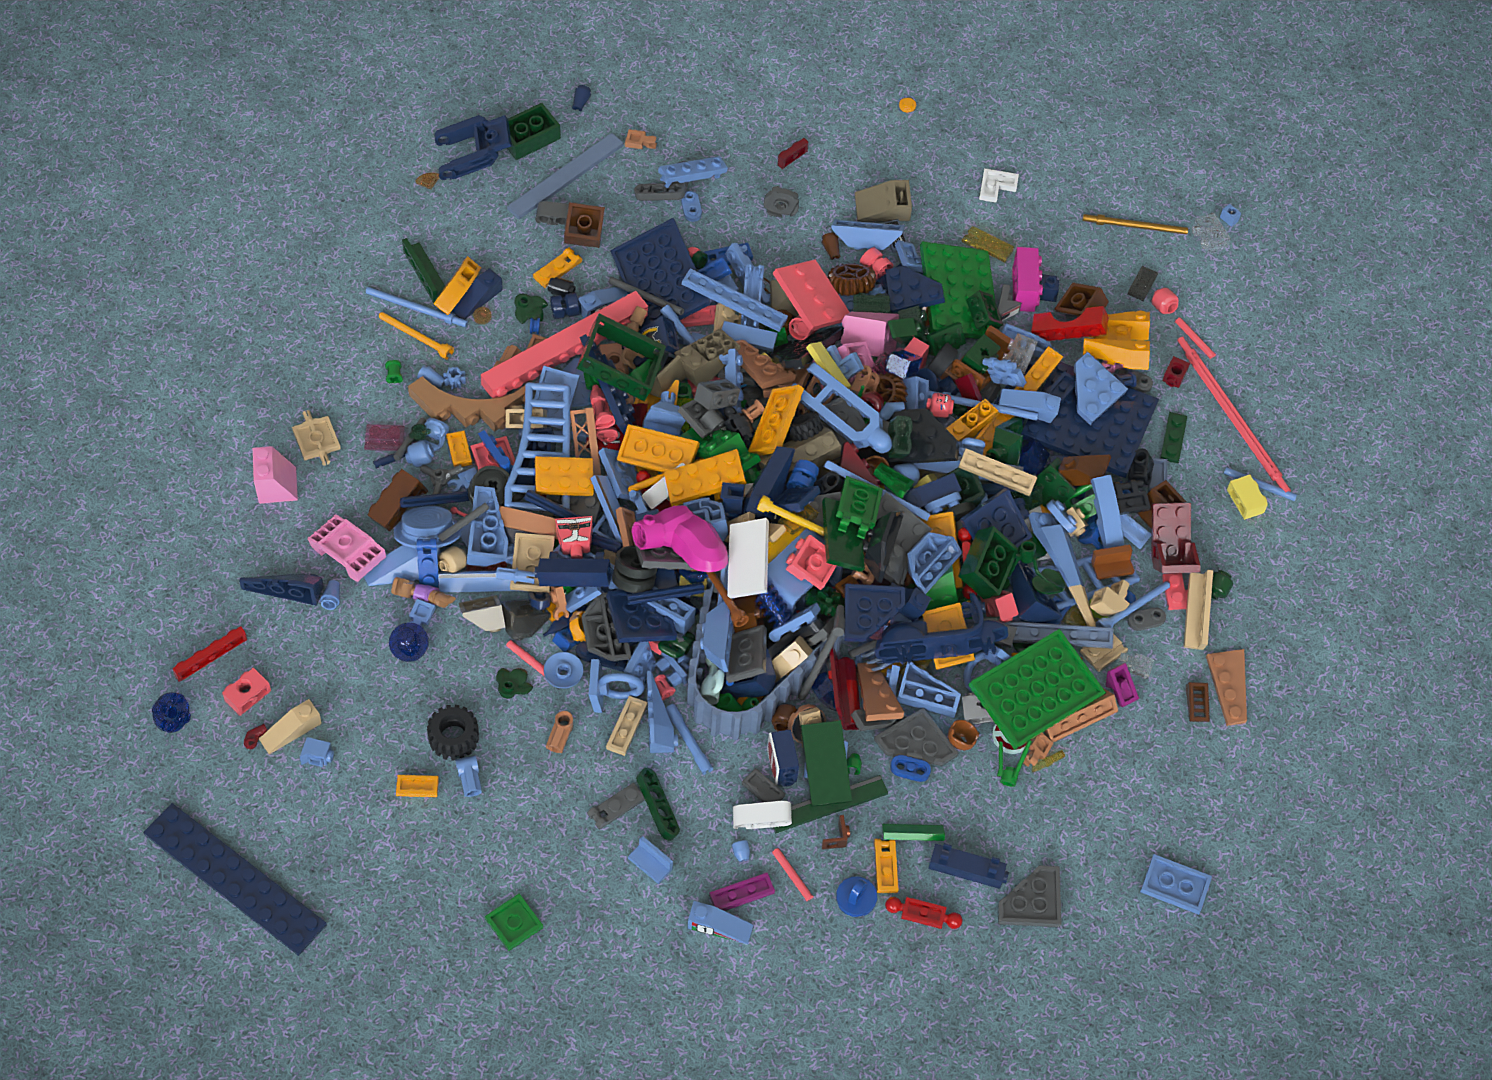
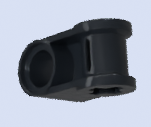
M1141 448L1135 451L1136 454L1128 473V480H1142L1145 485H1150L1154 461L1148 450Z

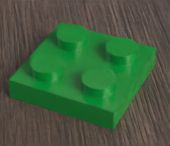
M517 894L485 916L486 922L508 951L543 929V924L520 894Z

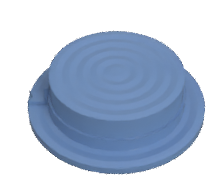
M419 506L406 511L402 515V521L394 528V538L400 544L416 549L417 539L430 541L433 538H437V548L455 542L461 536L462 528L441 542L438 535L458 521L453 519L452 513L443 507Z

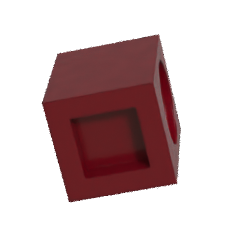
M1173 356L1162 381L1166 382L1170 387L1179 388L1187 374L1190 363Z

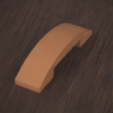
M499 506L504 527L538 535L555 536V539L558 540L555 518Z

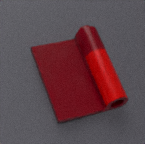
M833 646L830 651L831 671H828L829 679L833 681L835 707L844 730H859L851 716L855 710H861L856 664L850 657H842L838 660Z

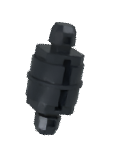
M728 406L724 409V415L728 419L724 422L725 429L739 433L746 448L749 450L756 432L752 426L753 424L746 415L737 413L732 406Z

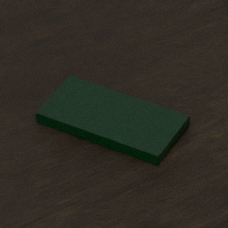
M824 497L822 500L826 563L862 572L865 569L863 539L857 537L860 525L850 522L846 533L838 530L841 518L836 517L839 501Z
M841 720L801 725L811 806L852 801Z

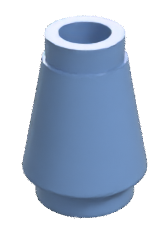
M422 366L417 378L419 379L423 376L432 385L441 389L445 379L432 367Z
M330 580L320 598L321 606L327 610L336 609L340 603V583L338 581Z

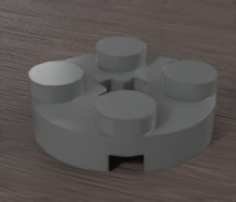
M775 186L765 195L763 205L770 216L782 217V215L790 214L794 216L799 209V196L796 192Z

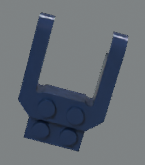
M477 115L437 130L434 133L436 145H452L475 137L477 150L474 153L454 159L450 163L440 166L438 169L439 178L441 180H447V178L456 179L492 166L499 156L498 151L512 146L509 122L506 115L490 121L486 120L485 117Z

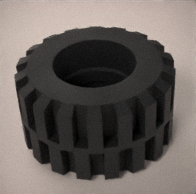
M446 705L445 709L439 708L438 713L434 712L432 718L428 720V740L432 751L435 750L437 756L442 754L445 760L449 756L451 761H454L457 756L464 758L465 753L469 756L472 754L471 749H476V743L479 742L477 719L471 711L468 712L466 707L463 706L461 709L459 705H455V707ZM451 726H458L464 730L463 734L456 738H447L442 735V732Z

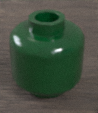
M1222 570L1213 572L1211 598L1218 600V598H1226L1233 587L1230 574Z

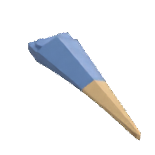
M1032 512L1028 517L1033 533L1061 573L1087 626L1096 627L1068 531L1053 514Z

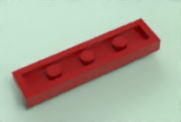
M240 626L237 629L230 630L226 636L219 640H214L205 649L199 650L192 657L179 662L172 668L178 682H181L247 641L244 629Z

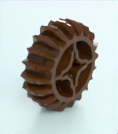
M842 263L840 266L837 265L835 268H831V271L828 272L829 281L841 296H861L863 293L867 294L875 288V271L868 265H863L862 263Z
M888 372L886 374L880 373V382L875 392H878L886 403H906L905 397L908 394L904 381L897 375Z

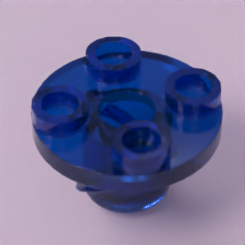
M409 622L397 626L389 638V648L392 654L404 662L419 660L426 653L429 645V637L426 631L416 623Z
M167 692L161 695L151 709L156 727L163 732H177L191 719L189 704L184 695L180 693Z

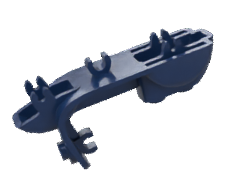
M970 593V602H963L962 609H970L963 612V618H973L975 625L971 628L928 633L925 621L916 620L908 623H893L879 636L875 647V656L878 659H882V662L886 664L900 662L904 665V662L910 664L912 661L969 655L981 649L985 655H988L989 649H991L994 655L997 652L994 643L1008 637V627L995 620H984L983 614H986L985 602H981L980 598L977 599L974 593Z

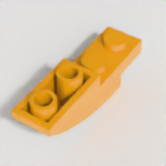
M467 256L451 280L446 284L434 305L449 315L471 286L481 267Z

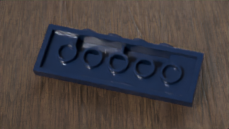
M586 334L580 337L583 347L588 338ZM594 341L588 356L617 369L612 359L608 360L605 354L602 355L601 350ZM598 379L619 429L625 435L628 424L633 425L632 422L636 421L633 415L636 413L632 403L628 404L627 401L629 398L628 393Z

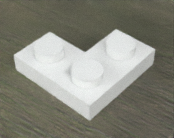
M984 168L979 200L997 202L999 189L1016 192L1019 174Z

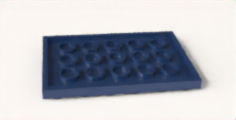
M674 218L610 250L622 281L683 308V315L676 314L679 320L711 305L708 297L682 285V280L691 268L695 271L697 269ZM643 299L648 305V316L644 319L641 327L643 328L661 317L663 314L660 310L663 307Z

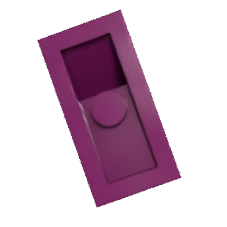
M1126 663L1107 672L1105 685L1108 688H1113L1120 707H1124L1139 699Z

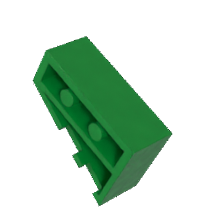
M953 565L926 593L931 600L925 611L959 603ZM915 583L906 586L908 589L916 587Z

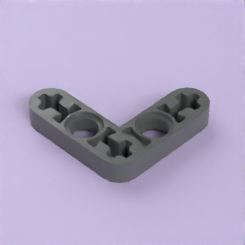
M672 182L669 188L664 186L666 183L639 184L634 188L635 197L640 201L680 200L685 197L689 182Z

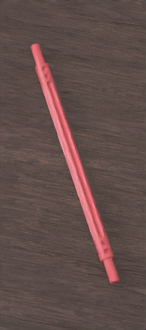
M1180 337L1177 341L1185 351V356L1273 481H1276L1285 493L1291 492V489L1282 478V473L1199 355L1189 346L1184 337Z

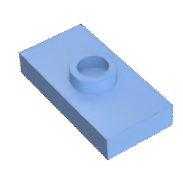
M1120 515L1123 536L1141 549L1151 537V533L1129 515Z

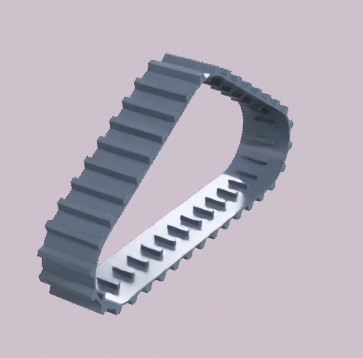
M758 463L750 468L752 469L756 467L758 471L761 470ZM723 541L724 545L729 547V543ZM843 567L841 580L850 574L852 575L854 570ZM707 576L703 607L700 610V622L697 624L696 641L693 644V655L689 663L687 705L694 708L693 721L696 724L703 723L711 729V736L716 737L721 733L731 735L733 740H738L740 734L750 731L754 734L759 733L760 726L764 721L771 723L772 716L779 705L788 704V697L790 695H799L801 684L806 682L826 641L821 642L757 706L741 712H727L717 709L701 696L700 685H697V681L702 680L703 669L700 668V664H705L706 657L705 651L700 646V639L704 637L702 624L706 622V614L716 607L717 600H714V596L718 595V593L713 592L714 585ZM859 579L856 580L860 585H863V582H860ZM844 634L838 637L833 645L837 656L839 655L841 644L849 645L851 641H844ZM827 659L821 668L822 671L826 668Z

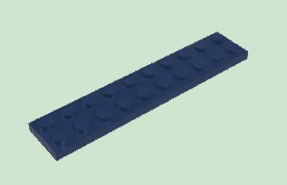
M173 803L143 832L148 839L299 956L327 926V923Z

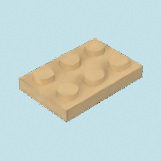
M516 533L512 569L517 567L518 570L534 572L540 558H549L550 551H554L555 536ZM527 576V578L535 579L534 584L517 581L516 583L514 581L510 582V590L550 592V586H539L538 578Z

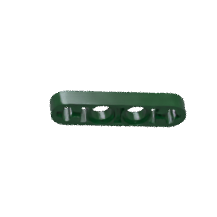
M643 768L636 777L637 783L661 837L671 841L679 834V825L656 773L650 768ZM650 792H654L658 799L654 798ZM658 809L664 811L666 816H662L658 812Z

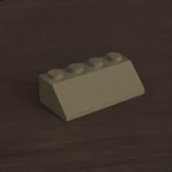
M823 426L822 431L817 435L814 434L812 438L808 437V439H803L802 441L790 440L783 444V447L795 449L785 484L788 483L798 460H808L816 464L817 467H820L827 460L832 461L841 456V444L832 430ZM772 454L759 456L761 461L758 462L761 470Z

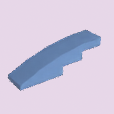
M1111 475L1093 478L1091 484L1096 498L1093 501L1098 515L1096 522L1103 547L1105 549L1123 546L1124 539L1120 513Z

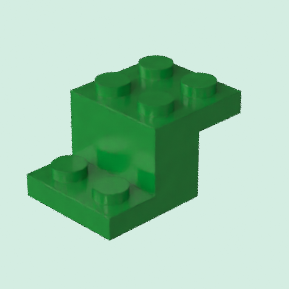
M722 429L713 432L709 439L700 441L696 457L707 459L738 449L744 472L761 461L758 454L748 451L739 433Z

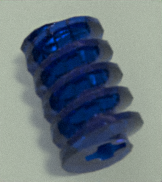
M771 583L767 585L766 593L754 594L758 596L754 602H762L759 609H767L763 615H771L768 622L775 621L772 627L775 629L784 625L792 618V611L790 609L786 610L788 605L782 603L783 598L781 596L777 597L779 592L778 590H773L774 584Z

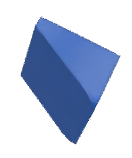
M569 627L556 632L552 640L563 652H568L581 642L573 640Z

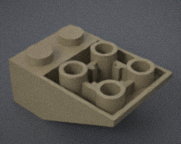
M890 180L855 192L857 221L875 222L897 219L899 221H910L912 203L909 180Z
M720 328L674 352L675 357L677 355L681 356L686 378L697 387L700 382L712 380L725 366L720 361L719 355L722 354L724 356L728 354L729 349L734 348L738 352L741 347Z

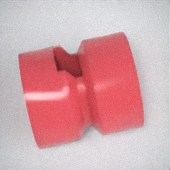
M875 247L867 250L860 259V263L873 268L876 280L886 274L885 270L893 268V263L887 257L883 258V254Z
M800 315L793 318L788 326L791 336L797 340H804L819 330L809 331Z

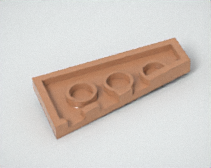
M743 339L736 341L741 347L738 350V353L743 358V365L741 367L762 389L795 380L793 372H786L781 364L771 362L769 356L759 354L758 349Z
M1244 649L1207 654V663L1226 725L1246 723Z
M858 663L856 672L859 686H861L860 693L864 701L863 709L866 712V721L903 719L904 711L880 670H871L878 665L876 663Z

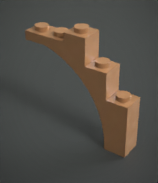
M423 376L408 386L409 396L431 418L446 421L453 414L465 428L469 425H475L481 418L494 432L498 429L502 430L506 427V409H512V406L525 404V385L512 394L492 399H468L454 396L438 389Z

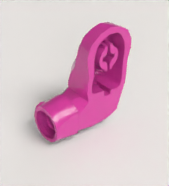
M685 505L669 507L656 515H645L643 519L636 521L632 526L633 540L640 550L661 548L662 546L672 547L673 551L682 557L691 568L703 572L719 571L724 569L729 563L726 546L713 525L697 516Z

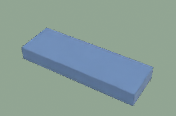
M724 321L722 330L734 341L743 339L755 348L772 352L774 350L778 336L776 332Z

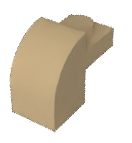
M1121 580L1112 584L1111 588L1106 586L1095 591L1089 607L1102 616H1111L1124 611L1130 604L1125 600L1129 583Z

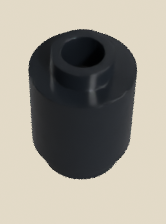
M552 277L548 283L547 290L553 295L564 297L565 294L574 293L576 286H574L572 281Z

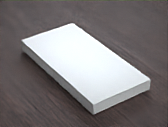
M767 518L730 524L727 594L730 599L767 592L769 520Z

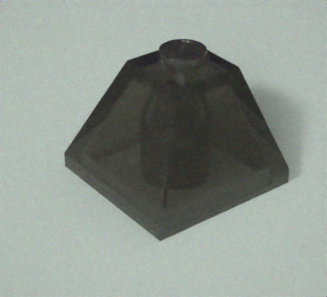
M529 599L500 601L505 630L512 639L523 640L524 638L532 637L551 618V613L547 609H534L530 605Z

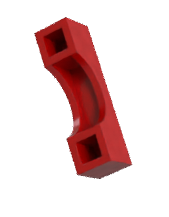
M1104 306L1086 308L1078 318L1068 322L1056 320L1051 312L1039 313L1033 316L1031 332L1046 341L1107 335L1109 317Z

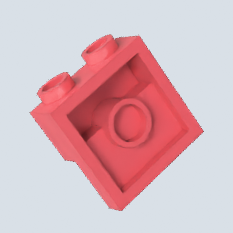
M808 535L804 539L800 538L796 543L795 548L797 551L795 554L791 553L787 558L786 563L788 566L786 570L799 580L806 579L821 590L826 585L836 565L826 563L825 545L812 535Z

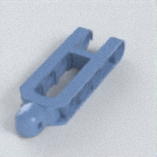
M813 362L807 368V371L819 379L825 388L815 398L804 390L800 403L808 410L817 412L823 422L848 442H853L857 448L871 446L879 453L888 452L892 447V440L888 433L883 430V420L880 418V414ZM832 394L839 395L847 402L848 406H853L860 412L862 417H867L870 423L863 431L856 432L826 408L823 403Z

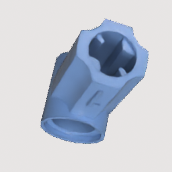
M476 755L455 759L458 776L461 777L464 796L472 797L481 794Z

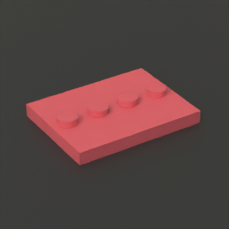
M816 259L777 268L773 272L776 280L809 331L842 323L844 316L850 313Z

